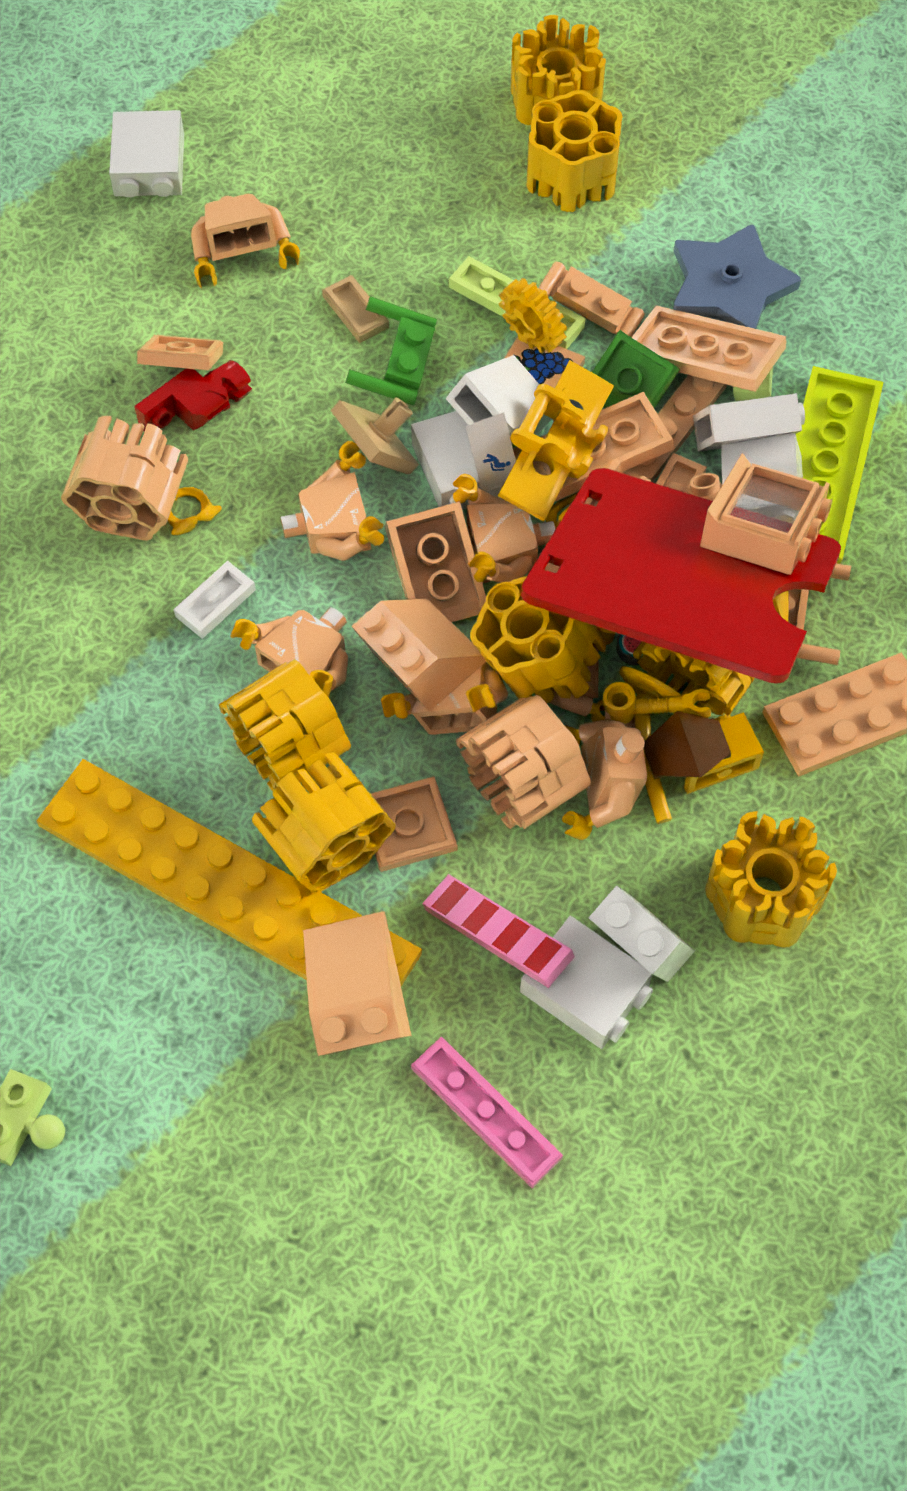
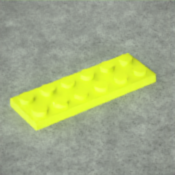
M813 366L803 403L805 423L802 425V431L796 433V438L802 455L803 479L817 482L823 487L826 482L830 483L826 498L832 500V505L826 522L821 524L819 534L839 542L841 552L837 563L841 564L884 382Z

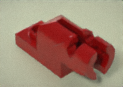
M229 360L227 363L208 372L204 377L195 369L186 368L134 406L138 423H142L145 426L143 430L145 432L148 423L158 428H164L177 415L192 430H196L221 412L227 411L230 408L229 399L239 402L252 391V388L248 385L251 379L245 369L233 360Z

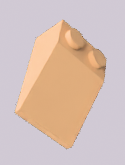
M460 502L386 521L384 527L406 599L427 598L451 622L479 615L486 602V594L483 583H479L474 579V574L478 569L470 568L468 565L475 555Z
M385 911L303 930L309 1015L318 1056L412 1036Z

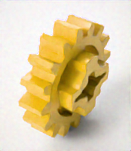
M522 278L520 281L515 279L499 294V297L502 299L499 306L506 311L502 315L503 318L510 324V330L516 331L518 339L528 344L529 348L533 350L537 347L542 354L545 351L550 353L566 339L567 336L564 334V331L567 330V326L560 322L564 318L563 314L560 313L559 309L555 308L557 303L548 299L547 291L537 288L535 282L528 284L525 278Z

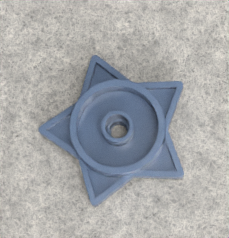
M749 225L718 243L676 240L674 244V254L685 277V281L674 301V310L756 329L761 314L768 304L799 289L800 276L766 257L754 225Z

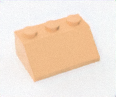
M427 598L380 601L351 626L372 653L428 711H431L487 662L474 644Z

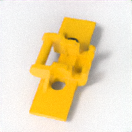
M569 360L555 388L547 384H539L534 391L535 399L519 428L513 430L510 436L511 442L522 450L498 496L544 522L566 478L579 479L587 473L593 461L592 457H590L593 449L604 440L608 427L600 425L597 430L592 428L614 385ZM543 414L553 420V424L545 439L533 434ZM533 462H545L550 467L551 474L541 475L537 473L533 467Z

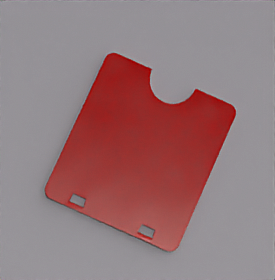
M597 468L592 470L524 580L521 597L530 605L769 683L778 684L785 682L789 678L807 631L790 624L782 618L774 607L773 599L783 592L796 589L814 590L824 593L838 561L841 545L833 538L818 534L816 541L811 543L806 561H798L791 575L700 547L707 510L713 501L611 469ZM588 497L599 501L596 507L584 504ZM734 508L730 513L731 516L786 533L792 527V525ZM548 563L560 567L557 573L545 570Z

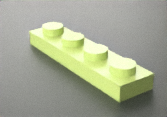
M468 256L449 278V288L502 316L506 311L499 306V303L502 301L499 294L514 280ZM557 303L555 308L559 309L560 313L564 316L560 322L567 326V330L564 331L567 337L559 346L568 349L585 328L586 318Z

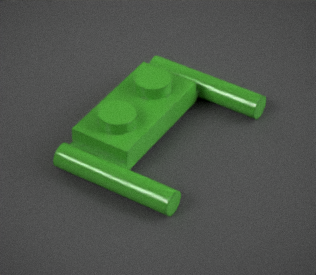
M370 296L366 306L367 311L399 321L384 380L349 369L345 383L392 399L397 397L403 402L414 406L437 319Z

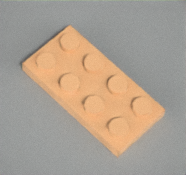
M657 305L632 336L633 339L680 369L678 373L754 392L759 388L786 349V336Z
M644 392L601 410L592 429L597 430L600 425H606L608 432L604 440L593 449L590 455L593 461L587 473L579 479L567 477L555 502L578 492L592 470L608 468L614 458L621 461V473L675 449L672 436ZM518 447L513 449L516 460L522 450ZM533 462V467L537 473L541 475L551 474L550 467L545 462Z
M902 652L764 706L762 713L798 777L907 734V660Z

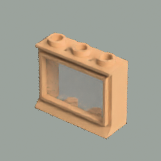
M742 453L707 510L700 547L791 575L798 561H806L811 543L816 541L822 522L827 520L832 505V500L826 498L830 483L826 482L823 487L817 482L752 463L751 465Z

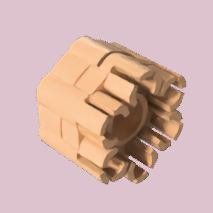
M101 416L97 420L94 431L89 432L88 435L85 434L61 499L66 506L71 508L95 531L145 541L151 540L153 535L162 526L166 525L188 463V457L186 454H181L179 461L176 462L180 450L172 445H166V436L155 425L147 424L139 446L138 443L145 427L142 423L133 424L130 431L128 423L117 418L111 432L108 430L112 420L111 416Z
M538 695L516 700L456 739L457 747L460 749L464 746L466 747L460 753L469 765L467 767L470 774L469 778L477 790H480L501 776L499 780L480 791V793L487 801L491 799V806L497 815L505 812L506 816L501 818V820L510 829L515 825L526 829L591 785V780L575 737L550 709L548 704Z

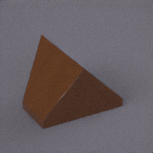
M676 711L644 741L643 749L654 780L665 776L702 777L720 761L731 757V752L719 720Z

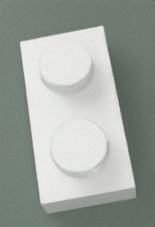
M227 561L174 608L175 617L203 639L256 591L255 582Z

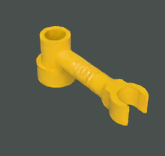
M615 682L610 684L603 693L604 707L607 713L610 714L611 720L620 721L624 724L629 723L634 714H660L681 711L706 718L711 716V709L709 707L700 708L694 705L697 701L710 700V691L706 689H696L691 694H684L682 697L648 699L636 698L635 691L629 684Z

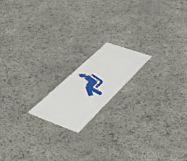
M504 412L465 426L481 489L496 497H499L498 494L501 488L493 491L490 490L495 486H503L516 462Z

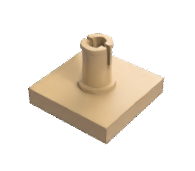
M395 397L381 415L341 400L330 410L370 462L408 475L419 465L395 435L398 428L413 414L412 410L401 399Z

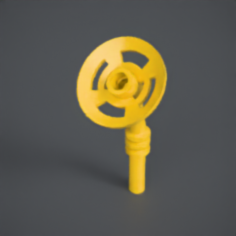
M622 666L619 670V674L624 682L634 689L637 694L636 698L682 697L679 692L642 671L627 666ZM650 713L635 714V728L640 730L644 741L651 735ZM644 752L647 771L645 786L656 823L669 822L672 820L661 780L660 778L654 780Z

